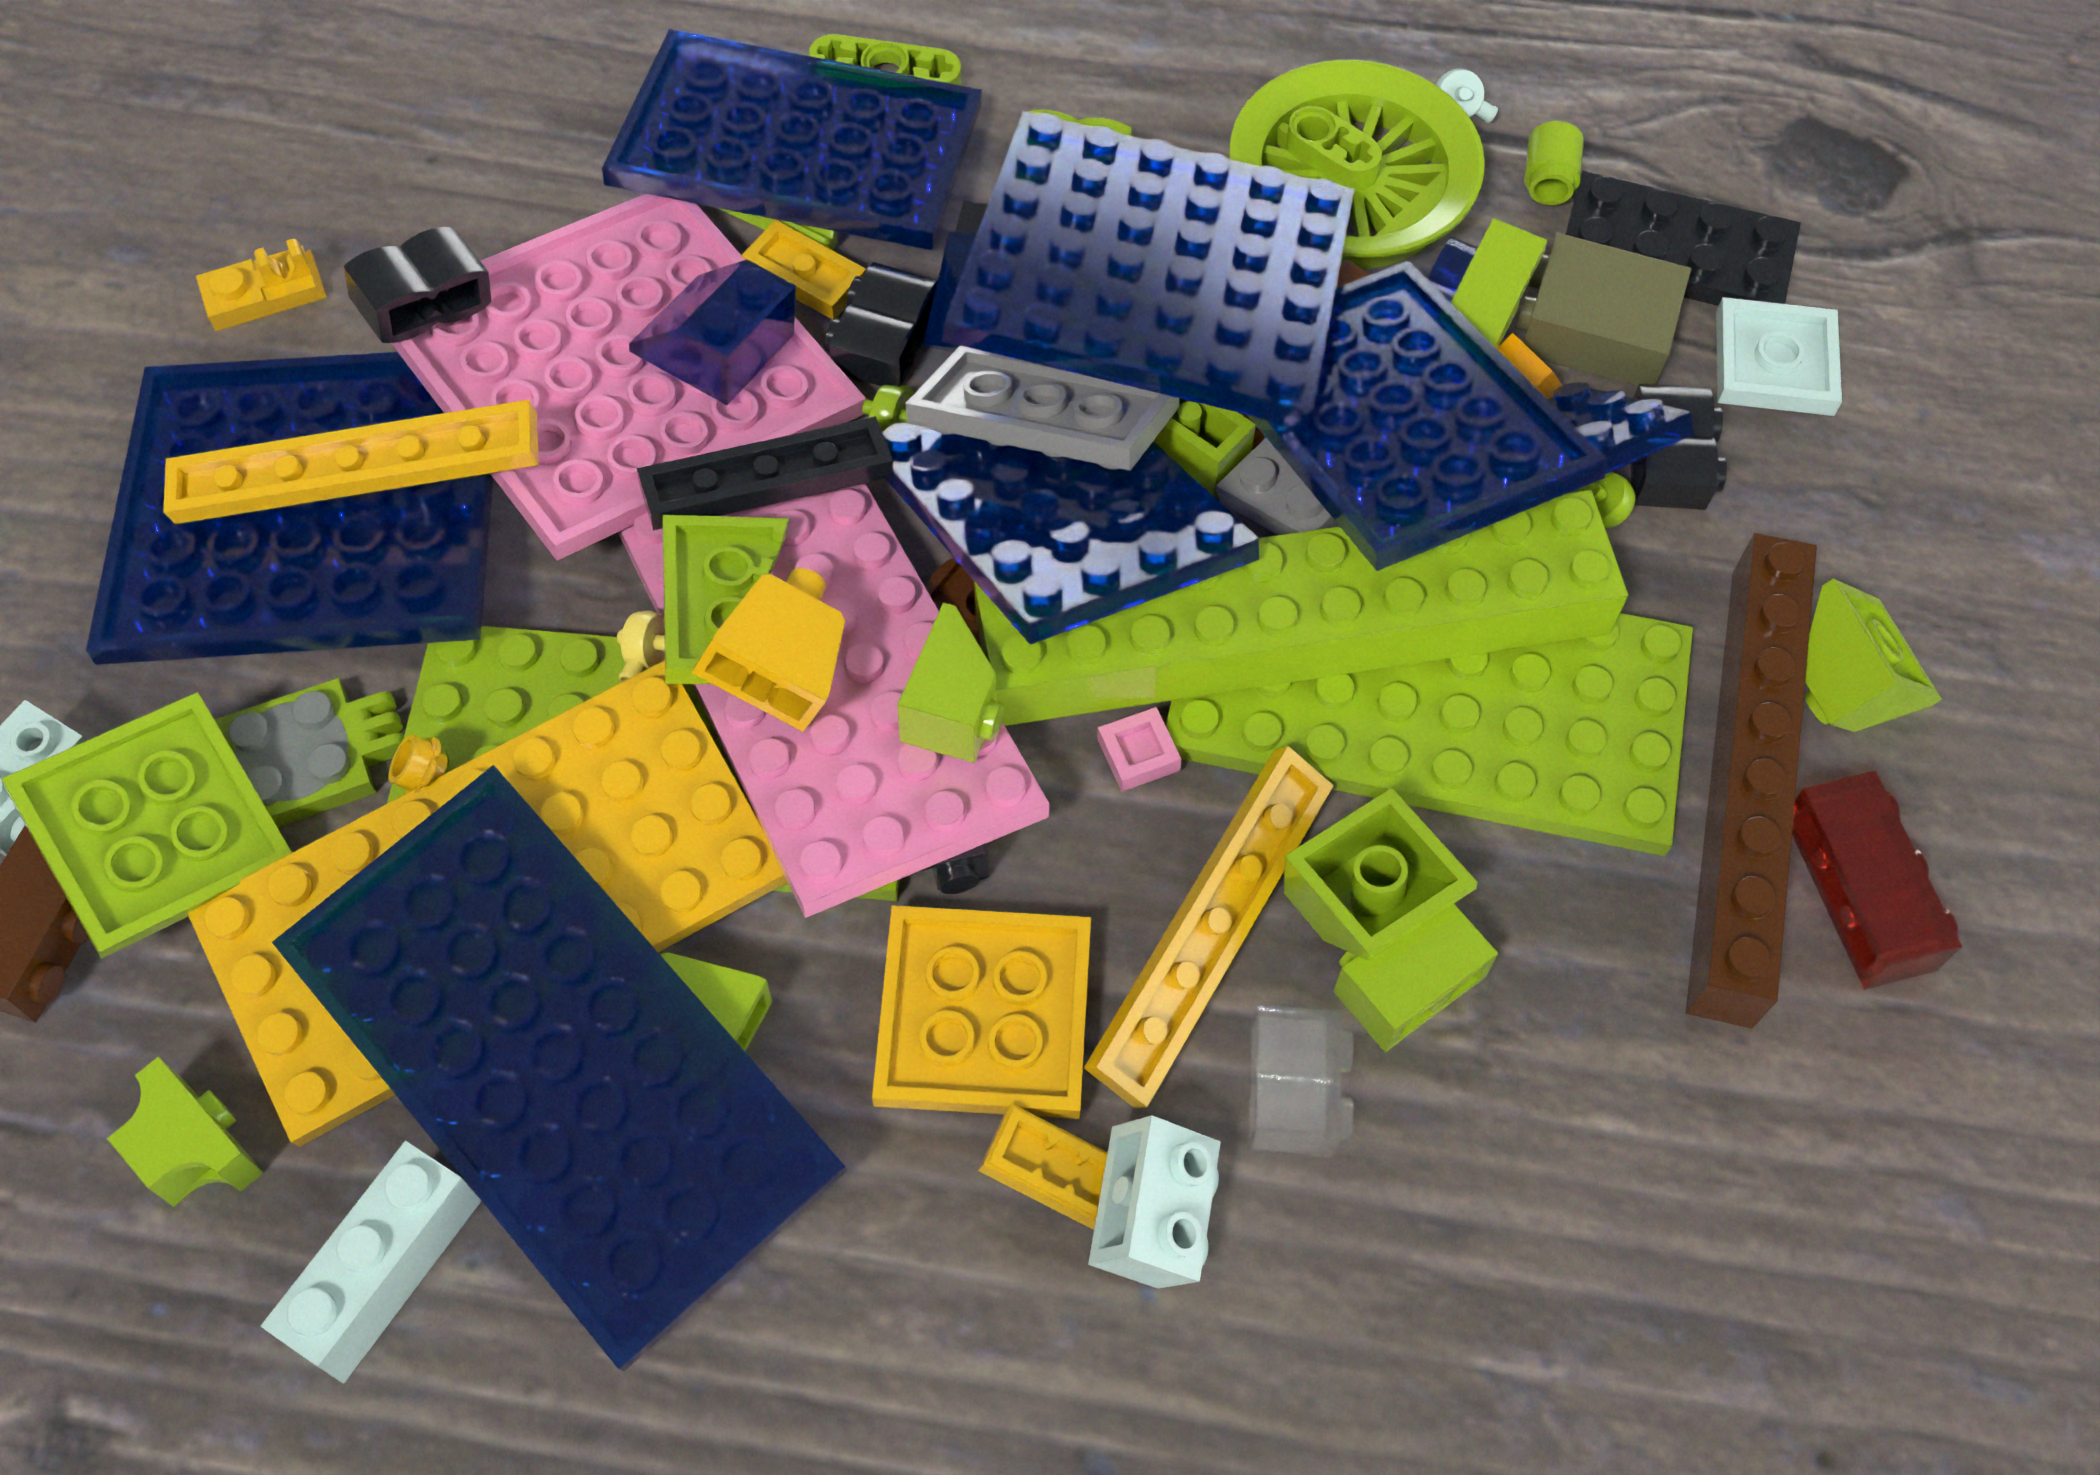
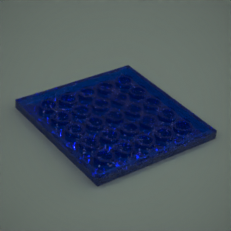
M1023 110L944 323L942 341L1308 429L1316 398L1354 189L1340 186L1328 179H1310L1285 173L1273 166L1251 165L1227 159L1218 153H1201L1172 146L1168 142L1159 139L1146 140L1117 133L1104 126L1091 127L1062 120L1053 114H1036Z
M398 352L145 367L86 651L95 665L480 640L494 478L488 473L174 524L163 512L165 464L167 458L418 418L444 412Z

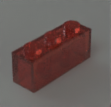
M1876 770L1803 788L1795 799L1792 836L1863 989L1866 990L1938 971L1962 948L1959 940L1958 926L1952 913L1942 906L1929 880V868L1926 859L1918 849L1913 847L1901 823L1899 805L1895 797L1885 790Z

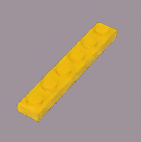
M528 399L167 458L165 464L163 512L174 524L538 466L537 412Z
M1289 746L1275 749L1084 1066L1085 1070L1133 1108L1148 1107L1285 870V855L1298 848L1334 786Z

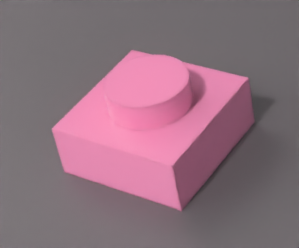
M1157 707L1098 727L1097 740L1121 792L1180 771L1182 759Z

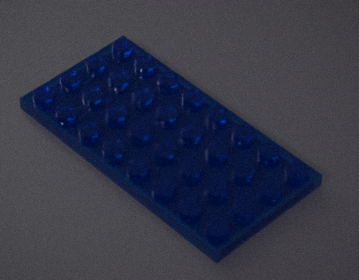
M494 765L272 941L277 950L621 1371H626L848 1171L846 1166Z

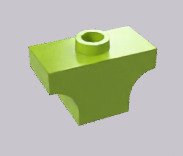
M160 1057L155 1058L135 1075L141 1090L139 1105L133 1116L110 1135L107 1140L148 1189L174 1207L195 1189L205 1184L214 1182L227 1183L242 1192L264 1173L227 1130L237 1120L210 1090L199 1097L187 1082Z

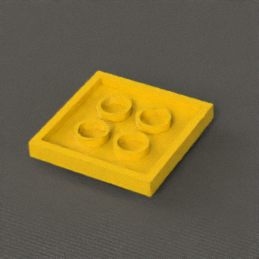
M892 905L872 1092L873 1106L1004 1115L1006 1109L1012 1103L1038 1117L1080 1119L1091 917Z

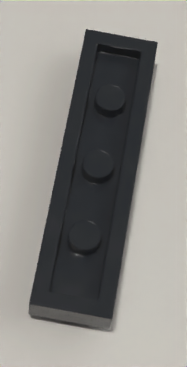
M875 416L637 468V474L654 531L662 529L663 515L721 516L893 477V459Z

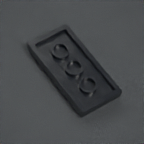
M1583 170L1580 184L1576 189L1565 235L1690 267L1691 271L1684 298L1719 306L1723 297L1785 304L1801 222Z

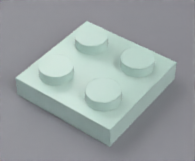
M1723 297L1716 311L1717 403L1834 416L1842 403L1838 310Z

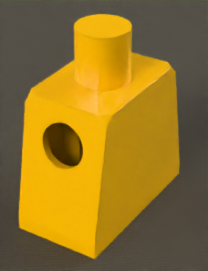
M806 568L794 569L786 582L772 574L761 575L715 633L696 663L692 674L804 732L825 704L830 694L845 625L842 613L821 601L826 590L824 579L818 573Z

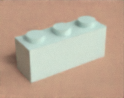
M405 1140L260 1327L344 1384L482 1200L460 1176Z

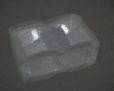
M1268 1005L1257 1006L1252 1019L1249 1152L1332 1158L1340 1146V1139L1350 1140L1353 1126L1352 1098L1341 1097L1340 1072L1349 1073L1351 1070L1353 1035L1351 1031H1341L1340 1011Z

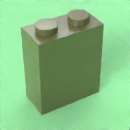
M1556 233L1550 254H1543L1528 286L1539 289L1537 296L1525 295L1515 328L1526 331L1523 343L1541 360L1636 386L1639 383L1656 384L1669 356L1691 268Z

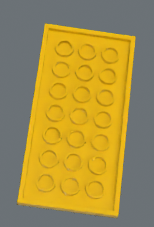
M664 660L430 781L426 787H421L418 793H414L413 790L240 879V884L188 913V916L291 1143L301 1147L600 985L611 970L619 969L625 971L786 884L787 880L762 826L682 684H665Z

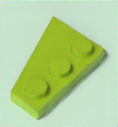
M663 515L665 684H711L692 674V671L715 633L761 575L773 574L787 536L789 518Z

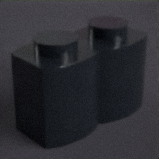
M438 227L420 232L408 239L400 247L384 246L363 252L343 266L350 300L382 343H396L414 338L429 330L437 322L448 323L468 318L492 303L489 272L454 227Z
M876 262L870 264L862 277L856 276L853 279L848 291L847 308L841 318L834 317L825 336V350L830 352L831 359L846 376L878 386L893 385L900 387L903 384L912 366L917 349L924 342L938 310L937 280Z
M1639 383L1628 411V442L1631 453L1630 475L1631 486L1635 492V506L1706 510L1715 492H1722L1726 482L1727 462L1725 457L1718 456L1716 443L1719 441L1722 432L1723 411L1721 407H1714L1713 394L1710 388Z

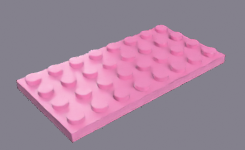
M865 483L721 515L729 517L789 518L787 536L772 575L786 582L790 573L797 568H806L818 573L826 583V590L821 601L840 611L845 619L830 694L825 704L804 732L713 684H692L805 918L1049 817V802L1003 722L993 742L984 740L975 763L900 742L897 704L939 611ZM648 512L634 519V525L619 531L618 534L656 612L664 616L662 529L653 531Z

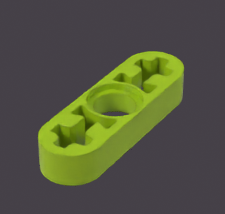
M839 34L821 36L809 48L812 78L818 85L825 88L936 104L953 100L958 96L962 88L961 62L954 53L945 49ZM858 62H861V68H858ZM881 63H892L899 67L896 72L888 75L878 74L872 70ZM910 69H913L914 72L912 76L910 75ZM940 74V77L935 78V75Z

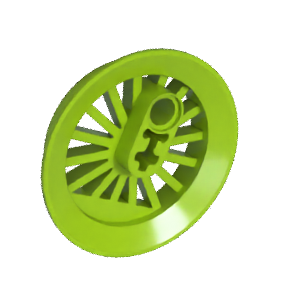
M1332 60L1308 64L1281 74L1269 81L1241 109L1234 123L1229 147L1230 167L1237 189L1268 233L1293 253L1310 261L1335 268L1341 266L1346 260H1349L1361 269L1392 265L1412 257L1427 245L1448 234L1460 224L1475 204L1481 190L1485 167L1484 151L1480 136L1467 113L1450 95L1432 82L1412 72L1388 64L1363 60ZM1350 121L1365 123L1363 131L1351 125ZM1377 126L1390 130L1378 142L1373 139ZM1407 140L1413 143L1412 145L1397 150ZM1347 209H1350L1354 237L1338 235ZM1305 210V211H1304L1303 213H1301L1297 218H1296L1294 215H1292V214H1295V213H1298V212H1300V211ZM1334 210L1327 231L1315 228ZM1367 219L1377 231L1375 236L1370 237Z

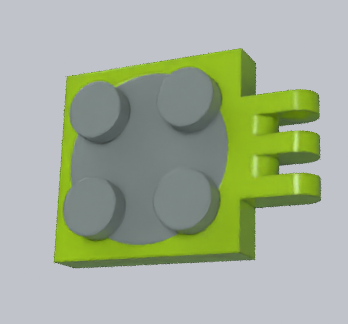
M339 678L214 719L277 828L376 794L369 767L393 759L398 746L404 738V734L399 733L403 729L400 715L393 712L397 706L391 692H378L349 702L346 689Z

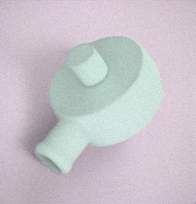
M1461 68L1452 69L1438 80L1436 86L1450 95L1463 108L1469 118L1476 115L1486 123H1490L1496 116L1498 108L1484 101V86L1480 78L1473 72Z

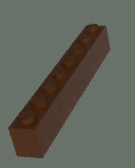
M1754 533L1732 574L1685 1013L1751 1029L1778 1001L1817 545Z

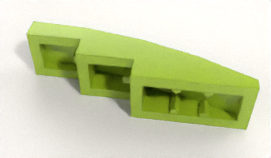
M1495 218L1492 219L1421 364L1463 385L1464 403L1413 454L1440 466L1442 465L1491 369L1493 357L1518 310L1520 299L1545 252L1547 239Z

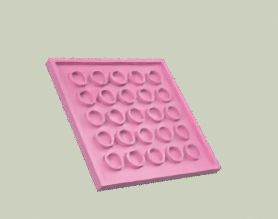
M677 181L480 260L489 272L492 303L468 318L448 323L437 322L429 330L414 338L391 343L444 413L530 400L537 412L539 465L490 474L556 561L634 525L635 518L648 512L640 489L637 468L843 424L864 415L862 413V406L866 399L865 396L748 262L741 257V254Z

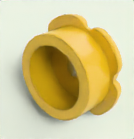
M413 734L406 736L398 746L391 761L388 774L389 782L405 788V794L413 790L414 793H418L421 787H426L430 781L444 775L448 760L446 755L440 753V740L436 737L422 739Z

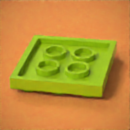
M198 692L1 778L7 794L101 959L188 917V913L240 884V879L292 853Z

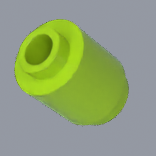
M1550 121L1537 126L1529 135L1524 183L1529 190L1531 198L1540 204H1562L1572 197L1573 192L1580 184L1584 137L1576 126L1563 121Z

